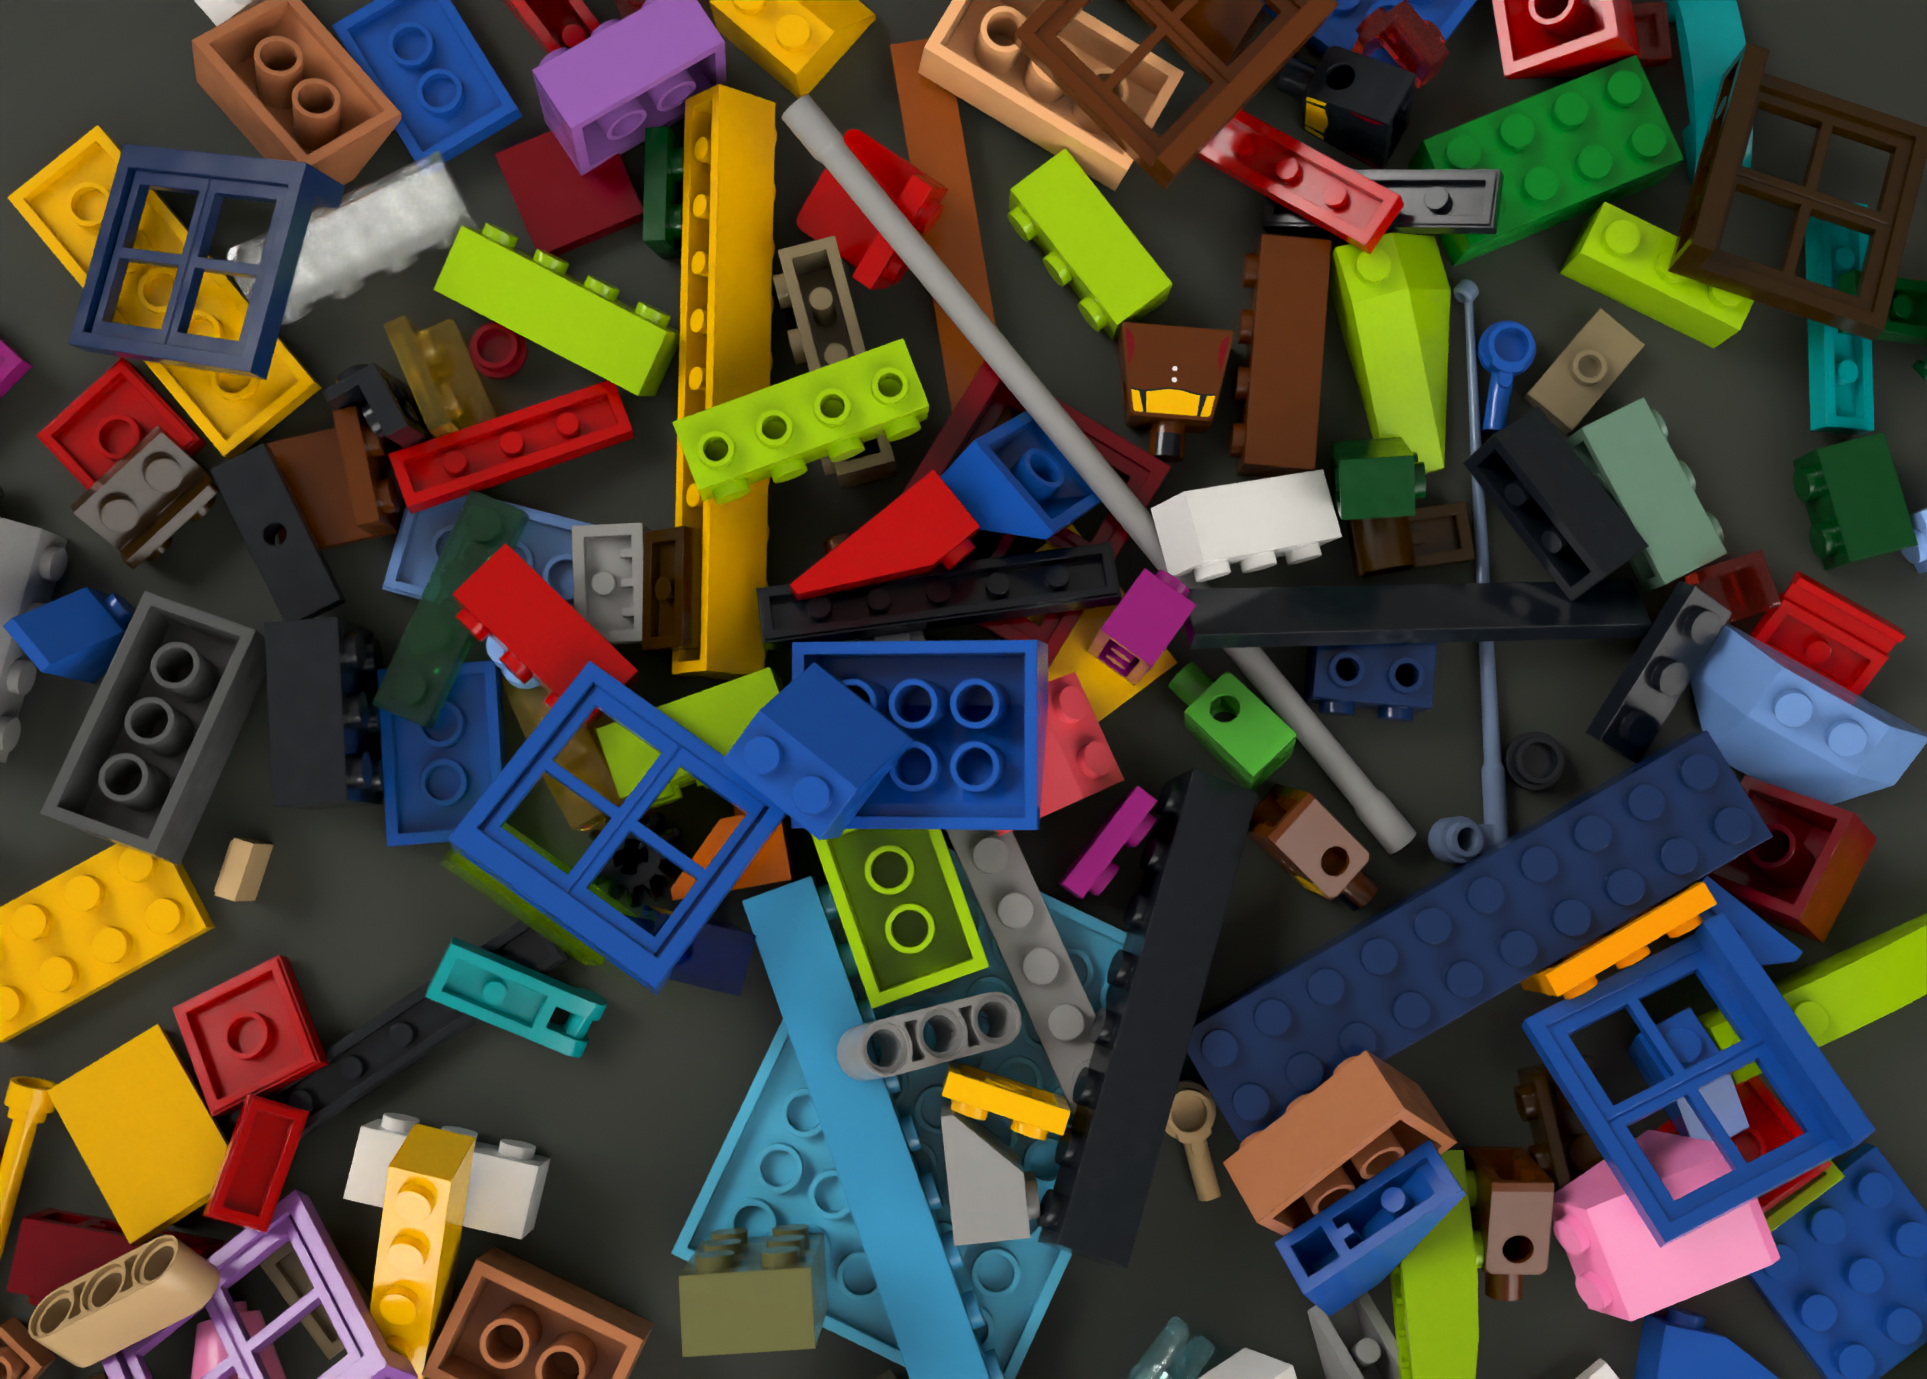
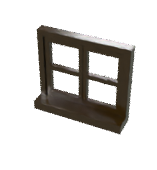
M1747 42L1722 76L1668 271L1873 341L1885 330L1927 158V127L1766 74L1764 69L1770 50ZM1757 109L1817 128L1802 186L1742 166ZM1831 133L1890 153L1876 211L1817 191ZM1735 191L1795 211L1780 270L1719 250ZM1810 216L1870 236L1855 296L1795 276Z

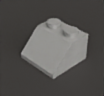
M943 1102L941 1107V1124L954 1246L1031 1238L1029 1220L1038 1219L1041 1216L1035 1171L1023 1172L1019 1154L976 1119L951 1110L952 1102Z

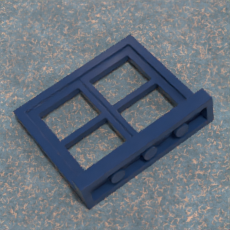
M123 144L68 344L86 352L267 380L312 208L317 206L339 209L345 186L305 162ZM149 189L198 195L182 255L133 248ZM224 198L276 204L259 265L208 258ZM129 262L178 269L161 330L112 322ZM204 272L255 279L239 341L187 334Z

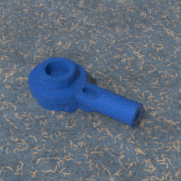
M1512 320L1499 321L1490 325L1480 336L1477 344L1478 359L1482 367L1491 374L1482 432L1493 435L1507 426L1514 377L1525 372L1533 363L1536 355V342L1532 333L1523 324Z

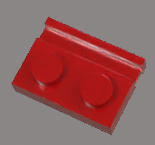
M1797 570L1792 577L1793 581L1784 593L1781 592L1753 629L1750 636L1860 696L1889 659L1888 654L1897 642L1901 643L1906 635L1899 626Z

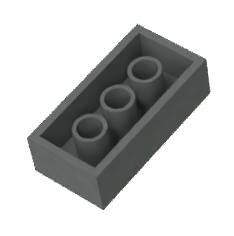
M144 591L40 814L71 828L180 866L266 675L265 637L250 627Z

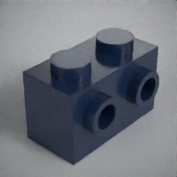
M1437 643L1308 646L1303 700L1309 703H1319V713L1354 716L1355 707L1378 709L1377 719L1412 722L1414 713H1421L1432 709Z

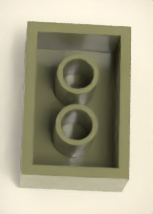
M809 1225L776 1226L772 1228L773 1236L748 1237V1229L727 1228L712 1231L711 1240L702 1241L678 1276L682 1357L816 1349L828 1309L824 1232L809 1233Z

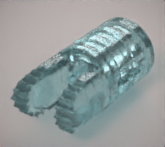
M1174 1316L1142 1355L1141 1361L1137 1366H1134L1127 1379H1195L1215 1353L1214 1350L1216 1348L1212 1342L1201 1335L1190 1339V1342L1187 1344L1190 1328L1182 1319Z

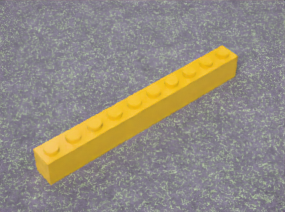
M722 84L715 85L685 99L677 420L769 387L770 372L773 364L771 353V315L774 308L772 261L775 253L773 209L776 197V187L774 184V157L777 141V131L775 128L776 103ZM678 436L675 527L688 526L702 529L700 648L672 651V675L725 680L737 679L765 669L767 651H764L756 588L768 587L766 574L767 543L770 533L767 523L770 477L750 484V493L737 500L716 504L715 499L712 498L703 502Z

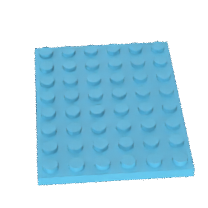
M948 848L989 967L875 1007L878 1020L983 993L1002 992L1007 994L1017 1003L1021 1012L1022 1024L1018 1036L1013 1042L1004 1047L955 1059V1061L1064 1096L956 852ZM1040 892L1093 1011L1097 1015L1101 1008H1106L1112 985L1107 983L1108 969L1115 953L1119 949L1123 950L1127 933ZM841 919L832 920L839 944L848 941ZM860 975L853 977L852 981L859 1000L867 999L868 997ZM980 1009L978 1025L981 1031L987 1035L989 1019L986 1013ZM782 1020L671 1254L689 1261L702 1241L711 1240V1232L720 1229L746 1228L748 1229V1237L773 1236L772 1228L776 1226L809 1225V1233L824 1232L828 1309L822 1327L905 1367L784 1020ZM926 1022L923 1029V1038L926 1045L933 1050L936 1044V1033L934 1028ZM872 1036L881 1059L882 1048L879 1041ZM950 1061L899 1074L902 1091L893 1094L900 1116L911 1113L916 1124L923 1149L915 1151L914 1155L921 1175L932 1172L937 1183L944 1207L934 1212L942 1234L952 1230L941 1124L942 1103L951 1102V1099L942 1096L943 1081ZM1072 1111L1070 1112L1066 1128H1071L1074 1118ZM988 1112L986 1121L976 1119L1020 1155L1023 1172L1035 1171L1039 1202L1041 1203L1048 1189L1053 1190L1060 1167V1165L1055 1163V1152L1061 1135L1048 1131L1045 1141L1034 1139L1011 1130L1012 1122L1009 1121V1118L992 1112ZM1037 1219L1029 1220L1031 1238L959 1246L965 1266L955 1270L963 1293L972 1289L975 1291L986 1324L976 1329L984 1352L995 1348L1005 1379L1016 1378L1072 1256V1253L1038 1242L1042 1227L1037 1225Z

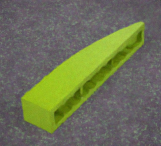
M1927 913L1773 982L1818 1047L1847 1035L1927 994ZM1719 1008L1697 1017L1719 1051L1741 1041ZM1753 1062L1731 1073L1734 1084H1739L1763 1072L1756 1062Z
M1447 1150L1441 1156L1466 1195L1390 1273L1400 1379H1476L1479 1343L1477 1268H1482L1484 1263V1244L1481 1232L1472 1229L1470 1207H1474L1476 1204L1477 1185L1473 1170H1466L1463 1150Z

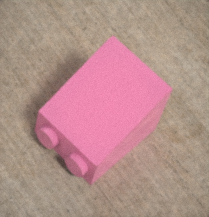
M1647 1130L1635 1138L1674 1201L1732 1171L1713 1141ZM1605 1160L1554 1193L1552 1211L1554 1234L1566 1251L1576 1276L1575 1285L1580 1297L1587 1304L1588 1309L1630 1322L1768 1267L1781 1259L1758 1198L1660 1248Z

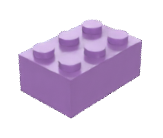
M646 0L640 10L622 20L611 19L602 23L592 32L590 38L570 49L559 48L552 51L543 58L538 67L532 70L545 122L580 175L586 174L617 153L621 155L644 142L646 127H670L684 119L685 99L718 84L727 86L725 41L698 0Z

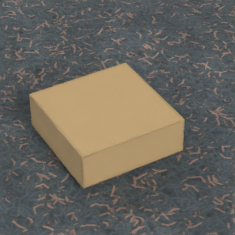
M233 838L230 841L214 889V896L234 902L255 901L274 845L257 839Z

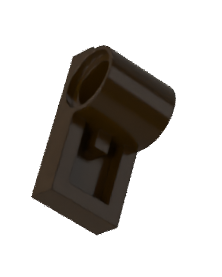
M1466 501L1416 508V516L1347 520L1346 525L1355 579L1461 564L1474 560L1475 554Z

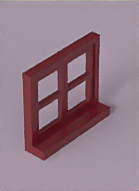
M986 361L981 365L902 494L933 469L941 477L975 439L995 428L1007 407L1019 414L1026 411ZM1055 398L1111 467L1129 479L1126 485L1144 507L1147 508L1171 466ZM1109 511L1091 542L1067 528H1063L1047 540H1042L1057 549L1111 542L1114 559H1116L1128 540L1129 534ZM1005 533L990 558L1006 556L1018 535ZM1085 609L1046 614L1040 626L1025 617L975 624L1001 640H1039L1048 644V668H1050Z

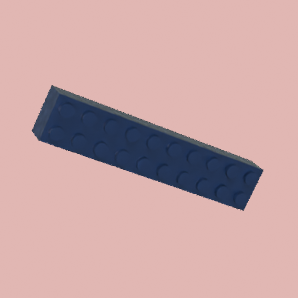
M1706 730L1685 735L1494 845L1471 861L1461 864L1196 1017L1187 1053L1237 1140L1241 1143L1249 1135L1266 1129L1285 1114L1288 1105L1301 1095L1313 1092L1332 1077L1336 1067L1344 1060L1358 1056L1365 1050L1383 1061L1765 842L1773 837L1709 732Z

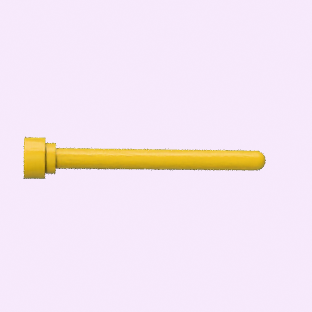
M26 1076L12 1077L4 1100V1104L9 1107L7 1117L13 1120L0 1163V1260L37 1126L39 1123L46 1121L47 1113L55 1111V1106L47 1091L56 1086L57 1083L46 1079Z

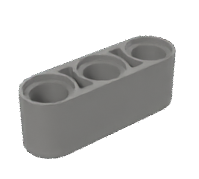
M988 992L856 1025L848 1029L841 1036L837 1046V1060L841 1069L849 1077L858 1081L896 1076L1010 1044L1019 1034L1022 1024L1021 1012L1017 1003L1009 995L1002 992ZM980 1009L986 1013L989 1019L987 1035L981 1031L978 1025ZM926 1022L934 1028L936 1033V1044L933 1050L926 1045L923 1038V1029ZM871 1035L879 1041L882 1048V1057L878 1065H875L867 1054V1043Z

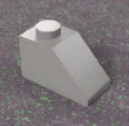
M1368 1292L1331 1316H1328L1316 1305L1307 1311L1326 1379H1400L1396 1339Z

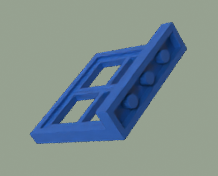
M589 661L449 836L448 841L457 853L657 996L672 976L671 970L787 814L724 764L722 760L725 756ZM595 708L661 753L620 808L554 762ZM680 768L746 814L706 869L639 822ZM545 772L610 818V821L569 874L563 872L502 828ZM630 833L697 880L655 937L588 890L589 886Z
M1724 912L1703 921L1694 935L1598 982L1595 987L1578 997L1569 1000L1564 999L1525 1019L1521 1026L1660 1248L1851 1150L1876 1131ZM1695 973L1741 1041L1684 1069L1639 1000ZM1626 1008L1671 1077L1613 1106L1569 1036ZM1756 1062L1804 1134L1747 1163L1699 1090ZM1685 1098L1732 1171L1674 1201L1627 1127Z

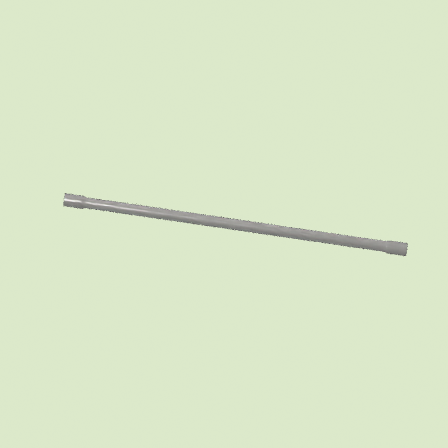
M806 94L796 100L783 113L781 119L814 159L821 162L1157 570L1168 572L1153 516L844 142L842 134L811 96ZM1194 573L1174 576L1185 584L1188 589L1211 588L1206 581L1196 582ZM1260 647L1223 648L1275 713L1297 734L1296 738L1351 803L1357 817L1388 854L1396 853L1411 842L1416 835L1413 827L1390 799L1373 785Z

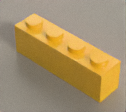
M415 1123L388 1166L370 1314L389 1350L404 1355L413 1365L418 1375L417 1379H424L425 1376L421 1375L450 1315L476 1138Z

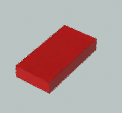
M252 1094L247 1095L203 1216L255 1231L267 1232L309 1111Z

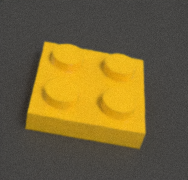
M955 1060L949 1062L943 1081L942 1096L951 1099V1110L986 1121L988 1112L1007 1117L1012 1122L1011 1130L1038 1140L1045 1141L1048 1131L1061 1136L1064 1135L1071 1112L1064 1096Z

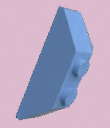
M1729 623L1725 624L1690 680L1702 731L1707 730L1728 765L1752 778L1830 805L1895 785L1927 743V733Z

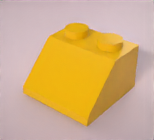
M709 0L717 30L798 99L812 91L876 19V15L859 0Z

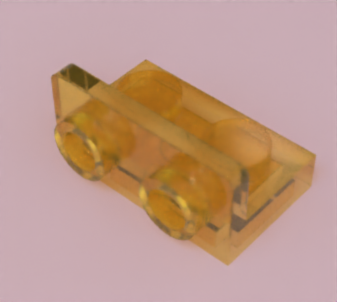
M406 315L383 324L428 431L437 438L497 418L478 371L470 358L469 350L460 329L454 320L447 319L421 331Z

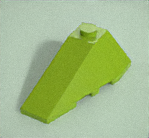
M1388 233L1382 236L1371 254L1352 244L1336 247L1330 257L1328 287L1373 439L1402 437L1412 452H1417L1418 462H1424L1425 474L1444 469L1451 289L1435 236Z

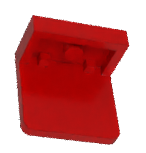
M859 129L848 130L843 136L845 144L919 234L926 235L933 228L942 213L944 206L940 202L948 188L864 131ZM825 167L797 216L798 228L814 240L835 235L840 257L856 268L852 278L870 290L889 288L891 284L896 285L907 272V265Z

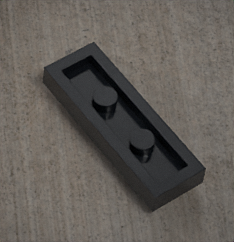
M1679 581L1585 733L1624 758L1635 763L1640 762L1732 612L1696 586Z

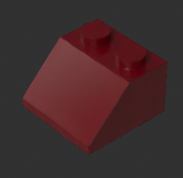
M1745 775L1740 784L1773 837L1712 871L1707 876L1757 916L1824 944L1877 838L1854 812Z

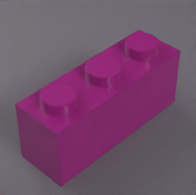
M1144 568L1104 623L1087 652L1135 686L1153 667L1196 607L1195 603L1186 598L1190 590L1179 579L1164 570H1159L1154 575Z

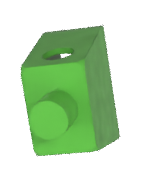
M1190 662L1169 683L1168 687L1188 706L1184 712L1187 730L1242 787L1255 792L1292 756L1297 734L1232 673L1226 671L1213 682L1194 662ZM1228 712L1235 719L1229 722H1219L1213 717L1217 713Z

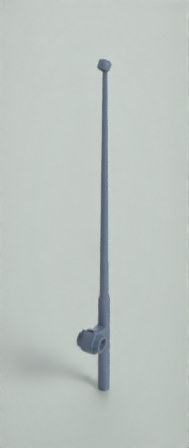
M1462 279L1453 289V294L1458 302L1464 304L1470 451L1472 455L1482 446L1473 300L1479 295V290L1473 281ZM1472 475L1476 583H1490L1485 491ZM1494 641L1479 642L1484 764L1481 768L1484 824L1477 825L1470 818L1463 816L1445 817L1435 822L1428 834V845L1435 858L1443 863H1467L1476 858L1478 854L1485 852L1509 837L1505 767L1501 760Z

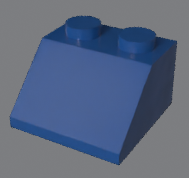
M814 662L758 711L722 762L817 839L825 840L840 837L913 738L820 664Z

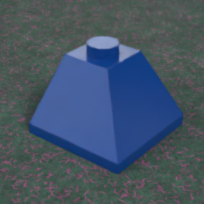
M1027 411L975 439L940 477L979 524L980 530L1047 540L1102 503Z

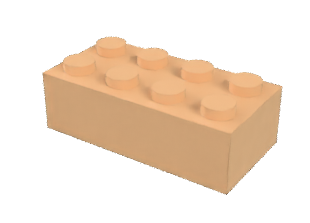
M952 0L924 47L918 73L1050 153L1057 155L1066 148L1088 176L1115 191L1134 160L1012 42L1014 32L1045 0ZM1083 10L1057 35L1103 82L1139 46L1136 42ZM1150 52L1113 92L1152 129L1185 72Z

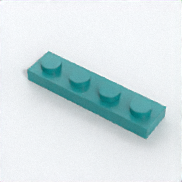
M1854 203L1868 208L1867 204ZM1810 216L1805 233L1806 279L1838 290V276L1853 270L1861 271L1869 236ZM1807 319L1810 431L1861 435L1875 431L1872 340L1859 336L1839 334L1837 328Z

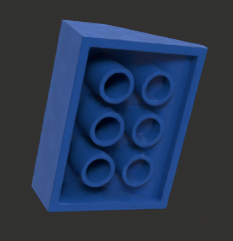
M1039 640L792 642V681L811 664L816 662L913 738L846 829L1039 830L1048 714V644ZM791 818V828H804Z

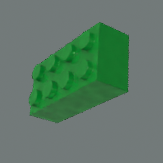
M1634 55L1425 139L1408 163V167L1410 170L1501 169L1504 175L1497 234H1438L1454 267L1595 210L1604 202L1612 203L1659 184L1684 158L1637 55Z

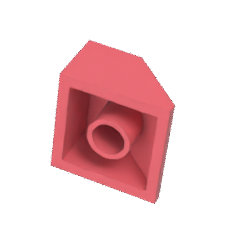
M1075 672L1048 682V714L1040 818L1124 781L1123 775ZM996 830L998 837L1013 831Z

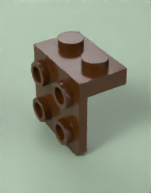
M357 406L332 411L335 428L266 444L271 448L321 550L391 535L399 531L395 512L400 510L399 497L393 480L387 476L383 457L388 454L386 437L379 438L373 432L362 410ZM282 529L277 533L279 545L286 539V529Z

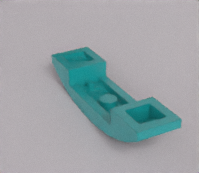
M1663 0L1666 22H1676L1690 118V124L1682 131L1690 186L1693 183L1722 76L1746 45L1736 0ZM1753 127L1742 166L1750 169L1752 163Z

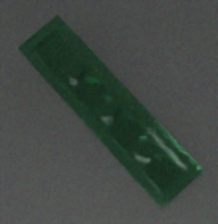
M472 489L470 490L372 705L430 730L433 729L474 639V636L455 618V615L462 609L457 605L452 593L505 543L515 550L529 519V515L525 511Z

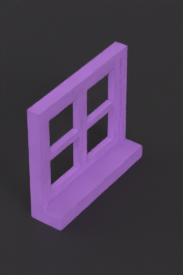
M295 1189L277 1203L267 1232L263 1233L246 1228L206 1259L219 1270L220 1280L212 1298L203 1308L206 1307L228 1357L200 1379H228L234 1373H237L239 1379H270L259 1353L321 1304H323L348 1354L317 1379L418 1378L413 1365L404 1355L389 1350L307 1194ZM290 1240L314 1288L251 1338L227 1289ZM203 1308L101 1360L108 1379H153L143 1356Z

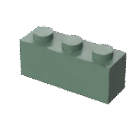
M1643 397L1582 427L1565 440L1649 545V547L1629 561L1646 593L1727 554V551L1722 543L1724 534L1721 525L1712 513L1704 510L1694 491L1696 489V482L1693 473L1685 462L1677 460L1667 441L1668 429L1665 421L1655 409L1649 408Z

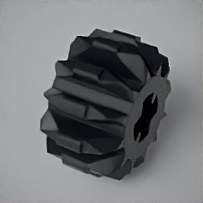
M654 811L648 817L645 824L643 817L639 821L641 824L669 844L678 840L681 836L680 830L676 827L658 834L665 815L661 812ZM605 816L606 823H608L610 818ZM592 829L589 833V838L594 841L601 830ZM630 833L591 885L599 886L612 880L606 893V900L611 903L617 902L627 889L629 906L637 908L642 906L644 888L655 902H659L665 898V892L658 880L661 878L667 883L674 884L680 874L667 868L668 859ZM639 840L641 843L638 849L648 850L649 857L648 862L638 864L637 873L634 874L630 872L633 864H624L622 857L623 852L633 850L634 841ZM679 850L680 852H682L683 854H685V855L687 856V852H686V851Z

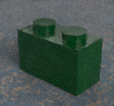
M1885 432L1818 448L1793 460L1795 468L1793 473L1794 490L1798 498L1805 502L1811 522L1809 530L1810 544L1816 556L1821 558L1825 571L1890 555L1918 545Z
M1402 437L1331 441L1332 499L1341 520L1416 516L1415 498H1425L1426 495L1424 462H1418L1417 452H1412Z

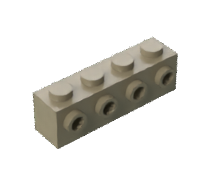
M835 235L778 250L783 273L773 275L772 277L781 310L793 307L798 328L788 330L787 333L796 365L807 362L811 372L866 352ZM886 435L864 442L865 450L846 460L831 462L829 456L821 458L825 476L837 473L840 487L845 489L897 475L890 441H887Z

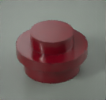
M492 321L482 325L473 334L469 343V356L474 367L484 376L498 380L507 379L517 374L525 365L528 357V345L525 337Z

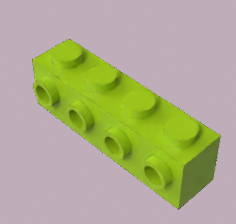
M486 222L483 230L461 225L433 290L637 396H656L679 346L680 331L668 326L671 319L669 314L642 301L638 302L636 309L617 299L620 289L592 275H587L585 282L567 274L568 262L542 249L537 248L533 256L515 247L519 237L494 224Z
M902 338L681 418L672 423L702 501L714 498L716 504H724L750 493L749 485L772 477L774 483H781L801 476L808 471L807 463L829 456L831 462H839L851 458L864 451L863 443L883 435H886L887 441H896L908 437L921 429L919 422L927 420L929 403L905 341Z

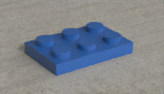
M374 0L332 25L349 55L402 113L401 121L395 129L424 175L523 117L451 0Z
M493 660L377 669L387 846L396 847L449 842V836L506 766L501 668L497 667ZM509 818L502 828L511 834Z

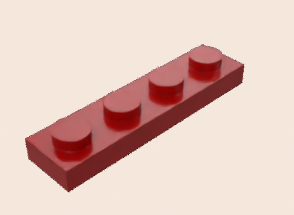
M1243 110L1196 157L1368 254H1371L1404 206L1401 196Z
M607 380L389 453L388 456L409 512L413 514L633 439L634 433L616 385Z

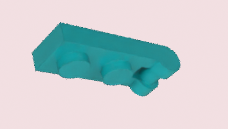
M454 936L439 963L425 997L575 1058L583 1055L590 1041L586 1033L592 1021L600 1020L608 1004L605 998L591 990L575 988ZM556 1007L570 1012L565 1024H556L549 1021Z

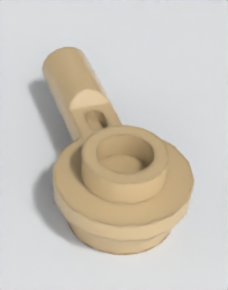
M1183 1080L1178 1083L1165 1131L1184 1145L1198 1201H1210L1221 1196L1206 1139L1212 1134L1211 1127L1216 1118V1103L1211 1093L1200 1083Z

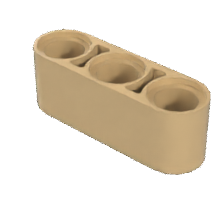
M163 1235L51 1292L34 1310L28 1324V1333L32 1339L76 1367L84 1368L91 1366L203 1308L212 1298L220 1280L219 1270L215 1265L175 1236Z

